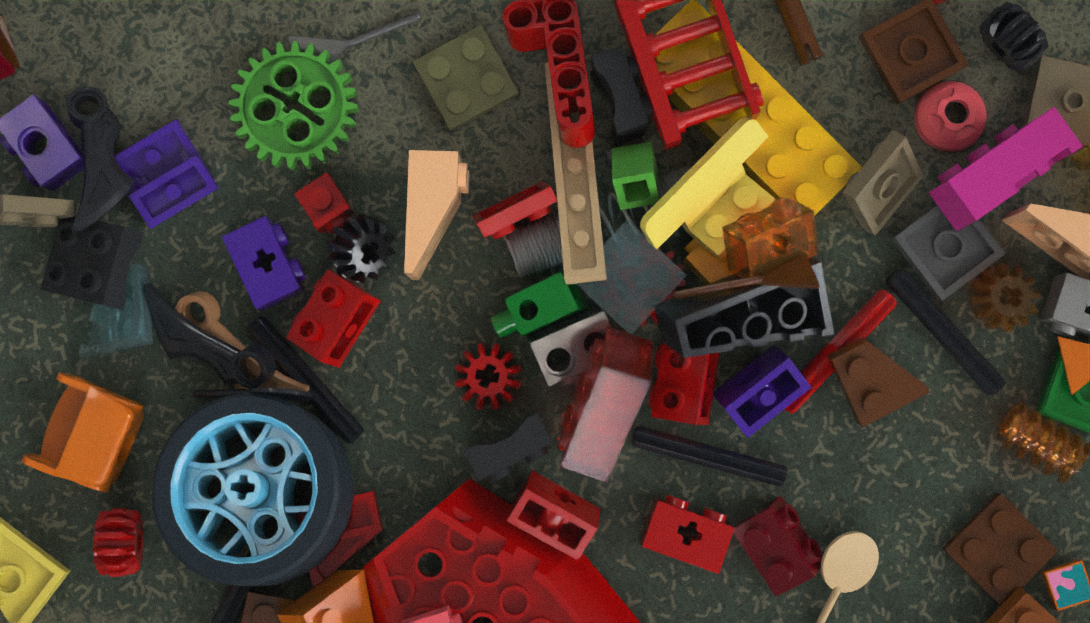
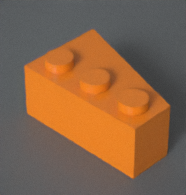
M336 570L320 584L313 587L278 613L277 616L280 622L374 623L364 570Z

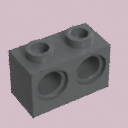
M599 304L526 336L548 387L554 384L557 387L569 385L579 378V373L593 368V371L605 369L615 363V357L622 355L606 314ZM592 332L602 333L603 342L598 348L587 349L584 347V340L588 334ZM555 348H563L567 351L565 361L559 365L547 363L549 352Z

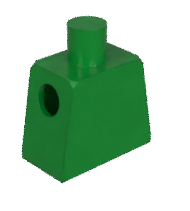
M561 271L507 297L505 302L508 309L491 316L490 319L499 338H503L516 331H519L521 336H528L587 310V306L577 285H566L564 272ZM535 303L538 312L532 318L529 315L528 308L530 304Z

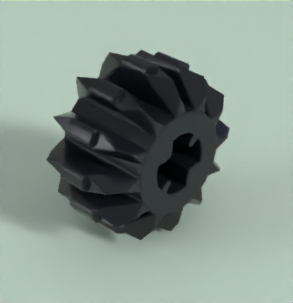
M1005 2L1000 7H996L988 14V17L985 18L979 27L983 41L988 45L990 51L997 56L998 60L1003 61L1008 68L1022 71L1027 66H1031L1049 47L1046 34L1039 27L1038 21L1031 17L1030 12H1025L1017 4Z
M359 213L356 219L351 216H344V227H332L337 236L335 240L326 242L328 248L333 250L327 259L332 265L336 266L337 273L344 278L348 277L364 283L367 277L378 280V269H390L386 259L388 256L396 254L394 248L389 246L395 237L386 230L387 226L378 218L373 219L371 216Z

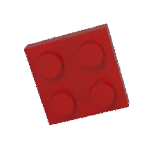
M540 181L472 215V218L484 238L492 235L495 240L514 231L513 223L525 217H528L530 221H534L547 215L552 211L549 205L558 200L551 186Z

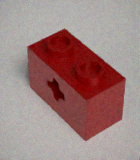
M531 470L512 501L507 522L578 561L598 529L601 508Z
M668 494L664 501L655 498L640 540V545L719 574L735 529L733 526L725 523L727 515L704 508L702 515L687 510L689 502ZM692 521V527L698 531L697 537H689L687 542H683V536L678 532L679 526L687 527L689 522Z

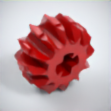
M479 343L477 344L479 358L475 359L467 350L463 353L464 358L471 363L469 368L456 364L455 371L467 374V378L458 379L454 384L457 388L467 385L471 387L462 396L465 402L469 401L475 393L479 394L476 401V409L481 410L484 407L485 398L490 397L491 407L493 410L499 409L497 394L500 393L507 402L513 400L512 395L504 390L506 385L516 389L521 387L519 381L508 379V375L521 372V367L519 365L509 368L505 367V364L514 357L511 351L507 352L500 360L497 359L500 352L499 344L494 343L491 355L486 356L484 344ZM488 365L496 367V370L493 372L495 374L499 373V380L497 383L491 382L488 388H484L480 385L483 380H477V373L479 370L485 371Z
M128 508L101 511L94 524L95 532L92 551L94 552L93 563L96 566V570L99 575H109L110 577H123L137 573L143 560L142 553L144 548L143 521L141 520L138 510H128Z

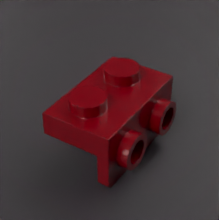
M781 496L774 499L766 508L734 526V535L775 597L814 578L821 569V559L823 556L821 548L814 539L808 537L800 525V519L796 510L791 505L786 504Z

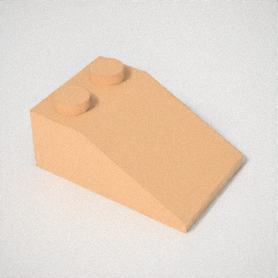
M409 150L404 273L411 280H419L461 205V193L469 194L470 173L467 163H462L458 151Z
M1030 203L1005 214L1002 218L1004 223L1078 277L1090 280V214Z

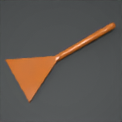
M1057 336L1070 395H1073L1090 381V344Z

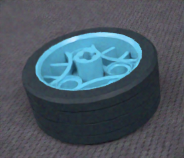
M259 393L231 394L208 402L188 415L167 439L158 456L152 479L153 513L158 531L171 553L189 570L206 579L234 586L278 585L299 578L319 565L338 544L349 522L354 499L352 470L346 451L334 432L313 414L279 397ZM263 428L261 434L256 439L251 429ZM240 434L247 449L229 459L225 442ZM283 446L286 452L285 459L282 464L274 467L270 460L271 454L275 448ZM213 455L215 463H208ZM307 461L312 475L300 473ZM218 477L221 481V491L216 497L211 498L208 494V486L213 479ZM297 480L312 482L310 505L294 506V491ZM201 511H210L205 521H203ZM306 514L299 527L295 515ZM224 517H226L239 530L223 547L213 537ZM275 517L278 522V531L272 538L268 539L264 535L263 525L267 519ZM247 543L251 557L236 555Z

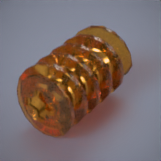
M1018 402L1010 408L997 429V436L1004 437L1001 449L1007 451L1014 444H1017L1015 457L1022 459L1028 452L1032 453L1029 465L1033 468L1044 460L1046 463L1043 473L1049 476L1056 469H1059L1057 482L1060 484L1066 483L1081 469L1090 453V443H1084L1083 438L1076 434L1070 436L1069 430L1063 426L1056 427L1055 421L1049 418L1042 419L1041 413L1038 411H1028L1027 405L1022 402Z

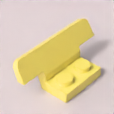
M747 116L739 119L642 217L640 228L647 241L655 249H658L682 225L691 237L720 261L776 205L775 198L746 175L742 163L769 137L756 120Z

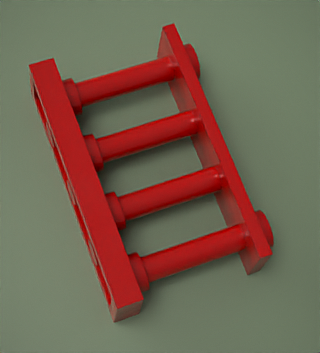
M612 0L629 51L636 62L639 79L643 91L648 97L652 109V117L664 151L680 146L682 140L680 134L685 133L687 127L743 108L747 117L754 120L758 118L761 112L759 107L764 106L762 93L756 82L750 83L722 0H706L711 17L655 36L652 32L645 34L641 19L646 18V13L684 0ZM717 32L724 55L669 74L666 71H658L654 57L659 56V51ZM729 70L731 71L738 93L680 112L679 109L672 111L667 96L673 94V89Z

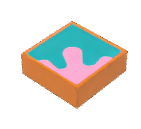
M1077 559L1040 571L1053 610L1060 611L1090 601V581L1083 560Z

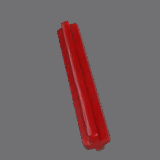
M878 290L800 372L812 388L784 409L790 414L795 413L834 372L827 355L861 337L865 339L896 307L897 301L892 294L886 290Z

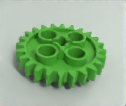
M293 41L291 51L286 52L280 42L277 43V54L271 55L268 50L263 48V61L259 63L251 57L248 59L253 68L250 73L244 70L238 71L239 75L245 80L244 84L231 85V88L240 95V98L229 100L228 104L240 112L232 115L230 121L238 125L243 124L235 132L236 136L240 139L250 137L244 146L249 152L260 147L257 158L260 161L264 162L272 155V165L275 168H279L284 159H286L288 168L291 171H295L298 160H302L305 167L311 169L312 157L315 156L323 164L327 163L324 152L329 149L338 155L340 151L335 142L338 139L345 142L350 141L347 134L343 131L344 128H356L357 126L356 122L348 117V114L359 112L357 104L348 102V100L358 95L355 88H345L352 81L350 74L343 73L338 75L343 68L341 61L336 60L329 64L331 55L326 49L316 57V48L312 43L307 46L305 52H302L297 41ZM289 71L297 73L296 82L292 86H279V80L284 73ZM271 87L292 102L296 103L299 101L306 111L323 119L324 124L319 126L295 109L290 111L281 100L265 93V88ZM328 92L331 94V99L325 107L315 108L312 106V100L317 93ZM267 104L275 105L276 112L270 120H259L258 113L263 106ZM300 124L308 125L310 132L305 140L295 142L291 139V133L296 126Z

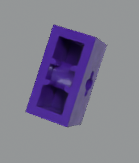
M264 216L222 236L255 309L260 311L267 310L305 291L301 281L307 279L306 274L297 258L290 260L284 247L290 244V241L280 222L273 224L272 220ZM264 254H268L273 258L276 257L271 262L273 269L271 271L259 266L264 263L262 256Z

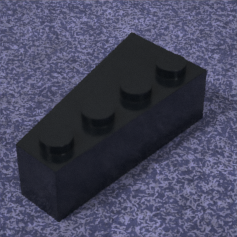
M795 249L707 285L757 275L762 276L804 253ZM807 255L820 284V289L749 285L682 299L672 298L654 305L662 341L682 357L687 358L732 351L737 346L750 345L752 347L767 345V342L786 339L791 342L804 340V336L818 334L821 337L834 335L822 264L820 261Z

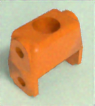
M59 372L56 379L69 386L62 394L52 413L43 439L41 455L34 453L24 454L21 462L49 475L68 479L93 490L109 492L111 485L119 479L142 424L144 405L79 376Z

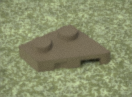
M0 195V225L33 226L39 228L58 226V220L75 216L74 200Z

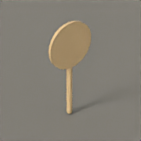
M851 531L841 534L824 551L821 559V575L824 582L833 590L816 623H825L840 592L848 593L858 590L874 575L879 561V552L874 540L865 533Z

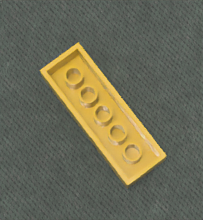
M691 0L655 35L711 17V15L696 0ZM715 32L659 51V56L654 57L659 72L666 71L669 74L722 56L724 51L719 36ZM736 41L750 83L756 82L761 90L764 106L759 107L761 112L756 121L769 136L742 163L745 174L773 196L776 202L775 206L800 229L847 184L854 173L861 170L862 166ZM729 70L673 89V94L667 97L683 112L736 94L738 91ZM743 108L696 124L695 126L715 144L739 119L746 117Z

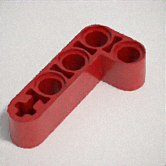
M517 0L511 2L505 7L502 15L510 46L520 52L547 48L555 114L561 139L566 145L573 148L587 146L595 137L596 128L581 26L575 0ZM564 52H571V53L566 54V55H561V53H564ZM570 85H576V86H577L576 88H573V89H564V88H566L567 86H570ZM579 112V122L572 123L571 113Z

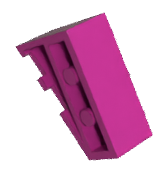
M1052 107L1019 129L1013 123L993 137L997 142L995 146L989 148L985 143L967 155L966 159L969 161L967 166L961 168L957 163L937 177L941 184L931 190L929 194L956 232L977 221L1006 201L1035 177H1040L1051 169L1050 166L1083 147L1055 107Z

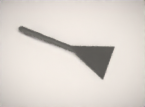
M419 13L412 14L345 41L288 35L287 37L291 46L293 41H297L302 52H305L310 43L314 44L316 57L326 49L331 55L329 62L331 64L345 49L419 21L421 15Z

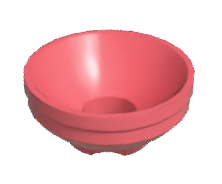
M956 81L941 82L927 89L918 99L914 111V123L919 136L930 147L943 152H958L971 146L981 136L987 119L986 107L978 92L969 85ZM959 102L965 107L967 115L964 122L956 124L947 119L945 107L948 103Z

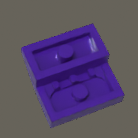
M178 119L114 156L120 168L135 180V183L128 191L130 193L128 196L150 229L219 188Z

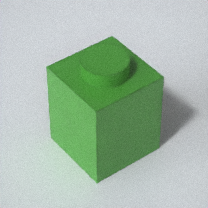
M652 142L611 148L612 181L620 210L656 204L660 200L659 171Z

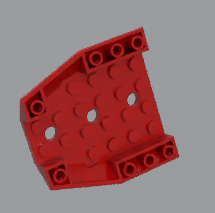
M470 478L360 569L364 570L374 623H400L404 619L450 605L452 615L460 614L463 623H472L478 617H487L493 623H641L584 553H582L577 561L507 522L511 504ZM435 553L441 558L442 570L438 574L430 576L421 571L419 560L423 554Z

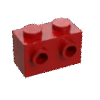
M328 269L325 275L314 285L313 294L303 310L294 317L292 328L286 338L318 361L340 368L381 300L350 279L344 278Z
M662 342V345L658 346L655 355V366L658 368L657 381L652 386L649 394V406L652 408L651 417L692 425H709L720 352L684 358Z

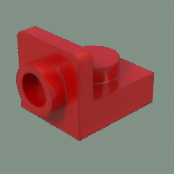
M327 172L294 193L312 220L313 226L320 234L326 231L330 235L335 234L332 227L338 226L343 228L344 216L349 217L354 213Z

